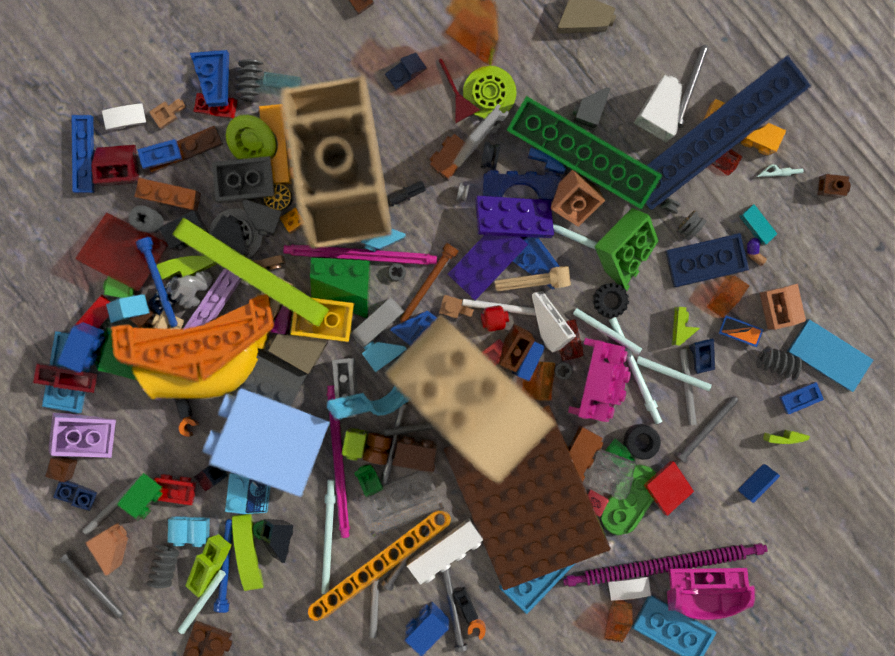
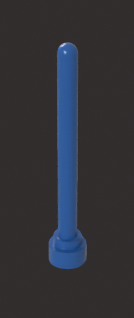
M150 237L142 238L135 243L138 250L144 253L168 322L171 327H176L177 320L151 252L153 250L152 240Z
M227 519L224 539L231 544L232 519ZM231 548L221 566V570L226 575L220 582L219 596L216 602H214V612L225 613L229 611V602L226 594Z

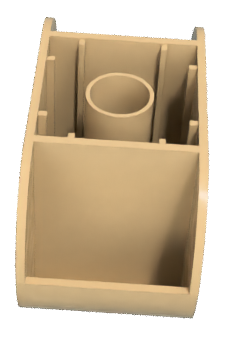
M365 75L290 89L288 87L283 88V112L304 230L311 248L392 235L377 135Z
M441 314L386 371L387 376L398 389L474 464L498 483H501L503 478L556 424Z

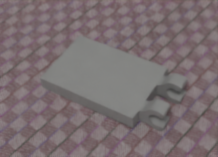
M496 105L490 115L468 138L453 163L460 167L488 133H496L500 128V124L498 123L494 126L495 122L504 121L509 114L508 111L502 113L499 110L500 105Z

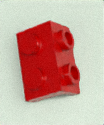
M161 474V477L154 478V481L163 488L161 491L163 494L158 501L193 505L197 482L191 481L192 478L180 477V480L172 479L173 475Z

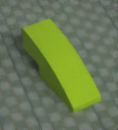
M186 256L157 264V268L162 279L168 280L179 274H182L183 277L187 275L194 276L197 272L205 271L218 263L207 256Z
M219 534L207 539L203 553L195 558L185 585L197 597H200L212 582L232 546Z

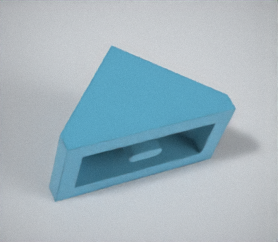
M145 294L117 299L106 304L111 323L150 313Z

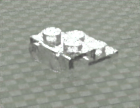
M599 449L589 486L593 487L597 492H606L616 499L625 500L630 493L636 462Z

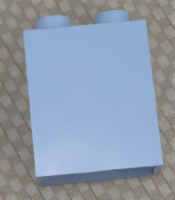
M240 388L237 397L226 393L218 413L219 416L227 418L223 432L221 434L211 430L203 449V453L212 456L210 464L301 497L329 421Z

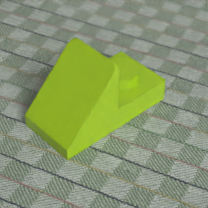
M687 307L674 308L672 345L680 346L700 329L698 327H685V323H688L689 312L686 311Z

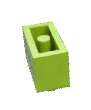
M349 428L346 431L342 452L346 459L357 461L358 458H362L366 447L368 431L356 428Z

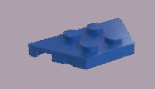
M427 310L391 328L390 331L411 346L437 317Z

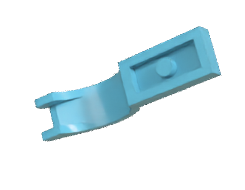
M395 385L385 397L379 400L370 401L363 393L330 400L327 403V408L336 419L368 411L380 416L394 412L410 400Z

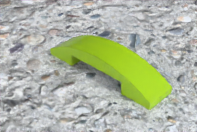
M252 514L232 516L234 548L244 591L264 587L261 568L259 569Z

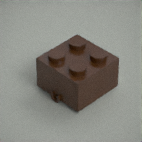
M403 436V438L398 440L392 465L434 472L437 444H433V441L428 439H422V442L414 441V437Z

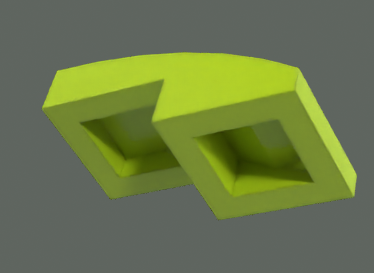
M785 430L783 437L764 433L763 440L777 444H794L807 441L810 436Z

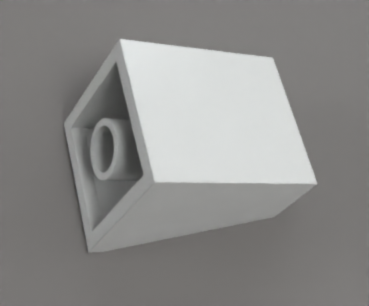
M666 75L656 84L634 121V124L664 142L669 141L677 133L682 85L678 83L679 81L675 77Z

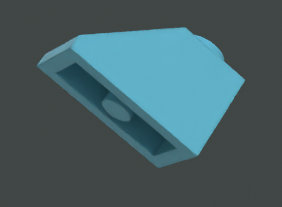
M392 229V235L366 239L362 240L361 243L365 245V249L375 252L376 249L382 250L405 239L406 234Z
M372 341L364 347L365 352L362 354L374 371L377 372L407 350L404 345L377 342L375 344Z

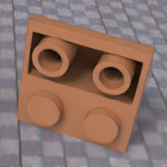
M798 284L759 292L767 329L776 330L806 321Z

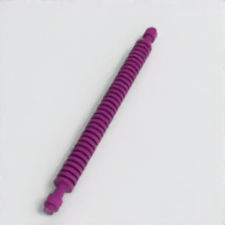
M762 543L753 544L752 547L746 548L741 544L734 547L717 548L715 551L711 549L710 551L705 550V552H693L691 555L687 553L686 556L681 554V556L676 555V557H663L662 561L660 558H657V561L652 559V562L651 560H647V562L646 560L639 561L638 566L636 562H633V566L631 563H628V567L627 564H623V567L622 565H618V567L616 565L613 568L610 566L609 571L607 567H604V571L602 568H599V572L598 569H594V573L593 570H589V573L586 570L585 575H567L566 578H563L564 586L572 587L578 583L586 582L587 586H590V581L592 585H595V581L597 584H600V580L602 583H605V579L607 583L610 582V579L614 582L615 578L616 581H620V578L621 580L629 579V575L632 579L634 574L638 578L639 574L641 577H644V574L649 576V573L650 575H654V573L662 574L663 572L667 573L668 569H691L693 567L707 566V564L712 565V563L715 565L722 562L745 560L746 555H763L765 552H768L767 545Z

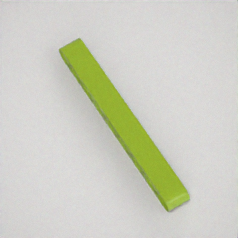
M182 218L173 232L175 237L311 323L320 326L328 313V308L187 219Z

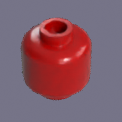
M500 305L486 307L483 313H480L482 327L486 328L489 332L504 330L506 322H509L508 311H504Z

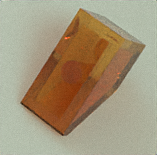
M735 275L727 276L706 308L723 318L741 300L750 285Z
M613 600L608 612L604 634L605 640L623 643L633 624L632 603Z

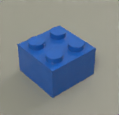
M84 322L73 326L58 364L77 372L89 369L98 358L96 352L98 347L101 348L105 341V337H103L105 331Z
M433 602L429 606L427 604L424 605L419 611L420 615L416 619L412 618L406 624L405 642L420 656H423L449 629V617Z

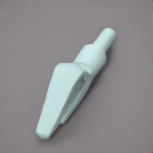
M771 164L758 174L757 177L791 176V174L803 173V169H779L777 165ZM773 168V172H767L768 169Z

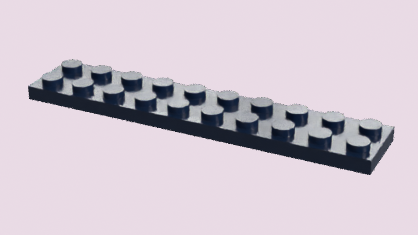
M789 55L778 61L646 165L662 174V177L645 203L650 210L658 206L812 86Z

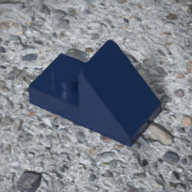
M413 53L402 57L400 63L386 72L385 76L397 91L424 72L427 67L418 54Z
M714 339L690 344L689 348L693 353L696 374L715 370Z

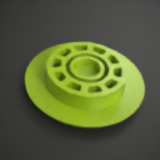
M480 67L474 70L465 81L463 97L480 109V111L474 113L478 117L486 119L496 105H500L499 110L502 113L509 112L516 100L515 82L510 74L500 67Z
M239 115L228 124L226 142L229 150L238 160L268 156L271 159L273 158L276 150V141L273 132L264 121L252 115Z

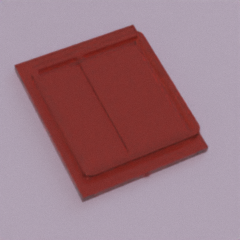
M106 212L75 260L139 292L151 272L144 253L138 250L135 242L142 238H151L153 243V250L151 252L156 264L168 247V244L149 233L135 229L131 224Z

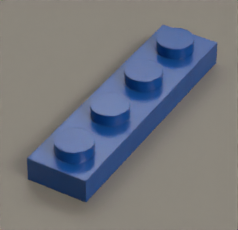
M72 115V192L94 193L92 161L94 158L93 116Z

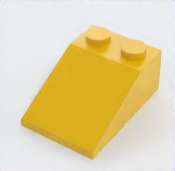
M312 298L329 309L320 326L293 312L291 335L349 342L354 303Z

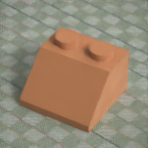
M572 169L559 183L551 209L579 227L605 199L598 186Z
M119 523L86 542L106 576L122 565L126 549L127 533Z

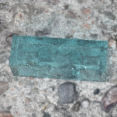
M264 72L263 85L266 87L279 89L301 87V77Z

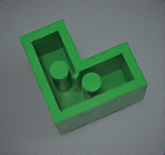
M143 473L117 505L137 521L140 519L144 520L151 512L149 509L151 507L150 504L152 502L156 503L163 493L161 491L163 488Z

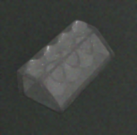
M420 470L392 481L387 485H382L384 490L369 497H365L364 493L358 495L366 527L373 537L444 509L431 472Z

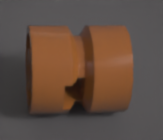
M369 432L366 441L369 447L364 450L363 460L374 464L386 465L389 455L386 450L391 447L392 437Z

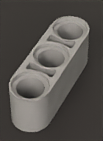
M391 297L352 331L350 335L364 348L404 311Z

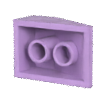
M53 413L48 451L51 456L111 458L116 420L79 414Z

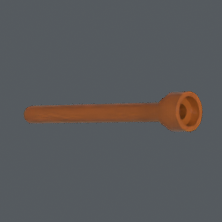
M447 242L442 248V257L400 317L401 323L409 319L449 258L452 259L459 252Z

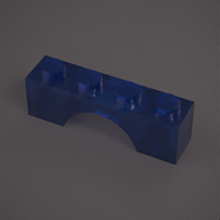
M489 170L483 174L482 196L503 197L510 187L525 185L535 191L538 199L553 201L558 185L561 182V176H556L555 172H545V175H537V172L529 171L522 175L518 174L517 171H506V174H499V171Z

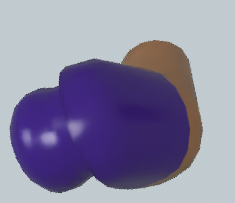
M752 238L747 243V255L758 265L762 266L767 261V258L760 254V240Z

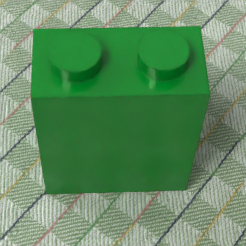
M106 327L103 336L105 341L102 347L99 348L98 358L95 362L97 370L137 380L132 370L133 366L121 363L115 357L112 329Z

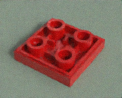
M674 461L666 464L644 484L662 513L666 516L694 492Z

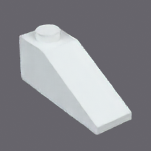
M535 292L532 294L541 338L544 340V345L552 352L558 351L574 339L576 335L544 292Z

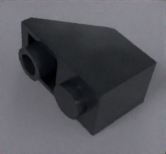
M264 519L260 539L273 558L281 563H285L289 552L290 539L293 535V525L285 520Z

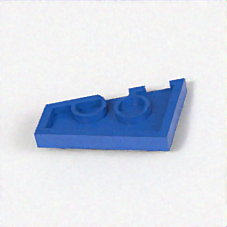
M227 50L190 53L208 107L228 106L229 52Z
M535 237L524 239L528 245L512 261L531 275L550 273L551 268L560 267L541 240ZM551 284L547 285L551 289H555Z

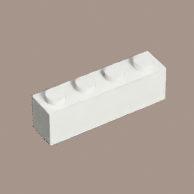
M468 518L407 562V567L420 585L423 582L429 583L435 578L434 575L436 573L446 571L454 560L459 561L466 556L467 551L477 549L482 544L483 538L474 523Z

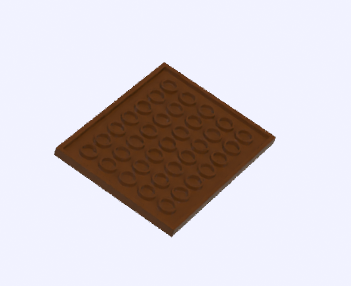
M549 405L540 409L556 423L555 426L537 442L503 478L501 483L496 482L482 471L455 444L443 449L477 530L483 538V544L503 590L611 550Z

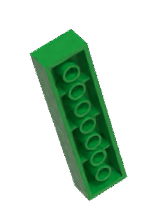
M528 96L523 100L507 128L508 132L640 209L643 208L662 177V174Z

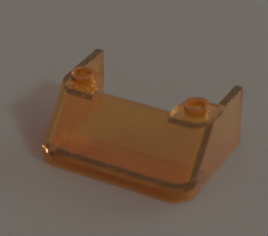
M453 0L446 9V12L454 17L455 20L445 33L481 61L491 66L496 60L499 46L497 5L492 0Z

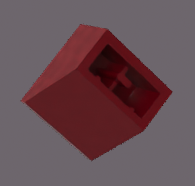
M136 145L97 147L92 161L93 183L99 186L137 184L139 174Z

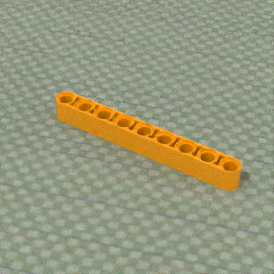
M446 511L433 512L311 604L308 609L309 617L314 621L327 618L448 527L451 522L449 513ZM439 514H442L445 518L442 525L437 523V516ZM423 526H427L429 528V534L427 536H424L422 534ZM409 537L414 540L412 548H409L406 544ZM393 549H396L399 553L397 559H394L391 555ZM378 560H380L383 563V569L381 571L378 570L376 567V563ZM363 572H366L368 575L366 582L361 579ZM348 583L353 587L351 593H348L346 590ZM332 595L337 597L336 605L331 601ZM318 606L322 609L321 616L316 613Z

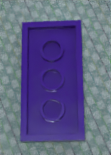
M477 196L475 199L478 235L552 238L554 236L551 200Z
M484 235L448 275L476 300L528 244L521 237Z

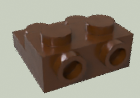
M196 620L183 656H224L225 652H229L233 641L230 638L232 633Z

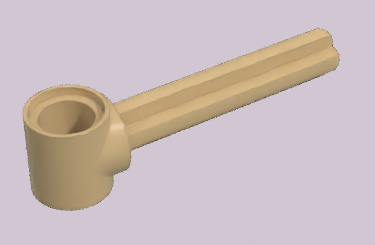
M569 267L551 268L550 273L496 280L495 288L496 291H504L551 284L554 288L571 286Z

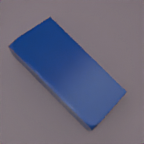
M534 342L517 372L512 371V374L530 381L545 346Z
M763 464L738 491L747 500L754 503L780 475L766 464Z

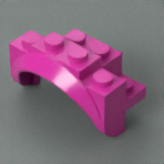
M585 338L584 345L594 347L581 407L569 406L568 413L579 415L578 417L609 422V419H612L615 408L613 406L621 405V402H624L626 397L625 385L630 380L631 372L628 371L629 367L624 366L627 359L626 347ZM604 358H607L609 363L603 362Z
M747 568L669 569L668 611H678L692 619L716 620L736 615L752 608L754 605L755 590L754 586H749Z

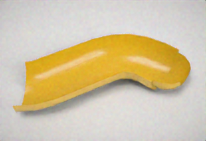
M256 342L205 381L202 380L200 365L197 366L199 382L133 366L132 370L152 400L156 398L219 397L234 391L245 382L258 361L256 358L258 347Z

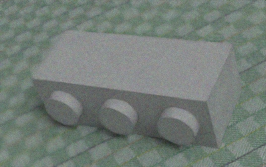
M355 358L332 360L335 399L358 394ZM356 414V415H352V416H348V417H357V416L360 415V414Z

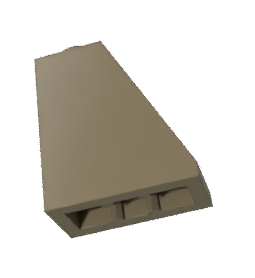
M569 0L556 32L559 34L605 32L608 26L612 27L616 15H613L615 8L597 0Z
M277 334V336H273L269 341L268 346L270 348L268 351L305 373L310 374L329 340Z

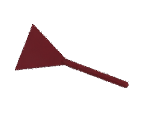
M439 59L442 69L455 93L456 124L480 111V109L458 93L443 60Z

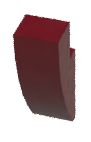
M37 362L33 383L94 393L97 373L88 371L77 372L68 367Z

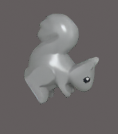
M208 271L197 272L195 276L187 275L181 278H173L166 293L172 294L171 298L176 299L179 305H183L185 309L193 308L201 303L195 297L197 290H208L213 282L212 275Z

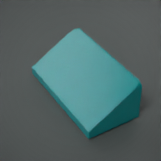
M755 204L739 215L755 238L760 240L762 246L768 244L777 235V232Z

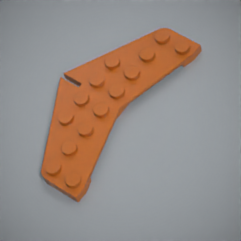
M267 294L259 295L250 299L248 304L211 322L187 329L133 328L131 325L112 327L114 355L121 363L199 382L197 366L200 365L202 380L205 381L273 328L274 321L269 296Z

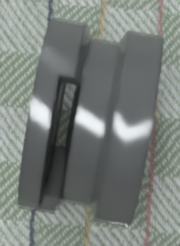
M693 211L677 228V232L683 233L688 241L707 222L706 219L700 218L698 216L699 213Z

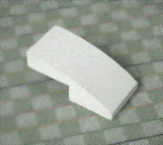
M142 103L102 110L105 130L123 129L126 126L146 124Z
M634 576L632 579L630 577L629 579H620V581L615 579L614 582L611 580L608 582L611 601L636 599L652 595L649 576H639L638 578Z

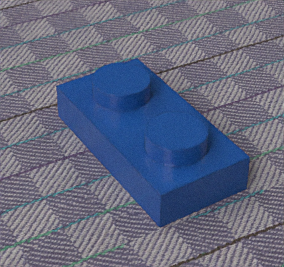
M175 139L137 149L143 169L182 159L177 140Z
M812 382L779 396L783 408L788 415L824 400L817 382Z

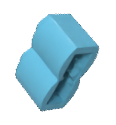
M180 516L169 518L167 542L173 543V546H184L185 543L192 544L193 547L204 546L209 538L210 518Z

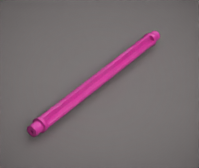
M295 244L284 245L283 249L284 254H291V256L420 265L437 263V256L422 253L380 250L373 252L365 249L337 247L311 248L308 245Z
M334 385L327 386L328 401L335 399ZM329 411L339 531L341 532V538L350 537L340 419H336Z

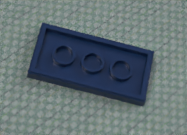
M741 233L665 250L673 288L749 270Z

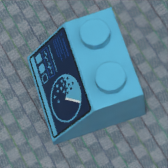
M231 472L229 474L225 512L239 514L267 513L271 486Z

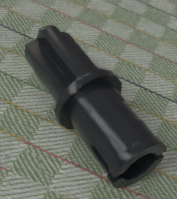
M420 181L406 188L403 187L402 190L387 196L393 207L405 200L410 201V198L425 192L426 188L424 183Z

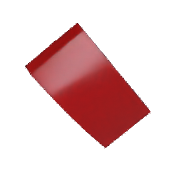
M197 93L193 112L233 119L235 118L238 100L228 98V106L208 107L203 93Z
M101 295L75 326L84 322L99 328L109 317L106 304L111 301L104 295Z

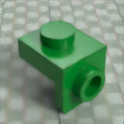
M616 439L603 452L623 470L630 468L635 462V457Z
M363 465L358 471L354 472L365 497L384 490L377 471L372 465Z

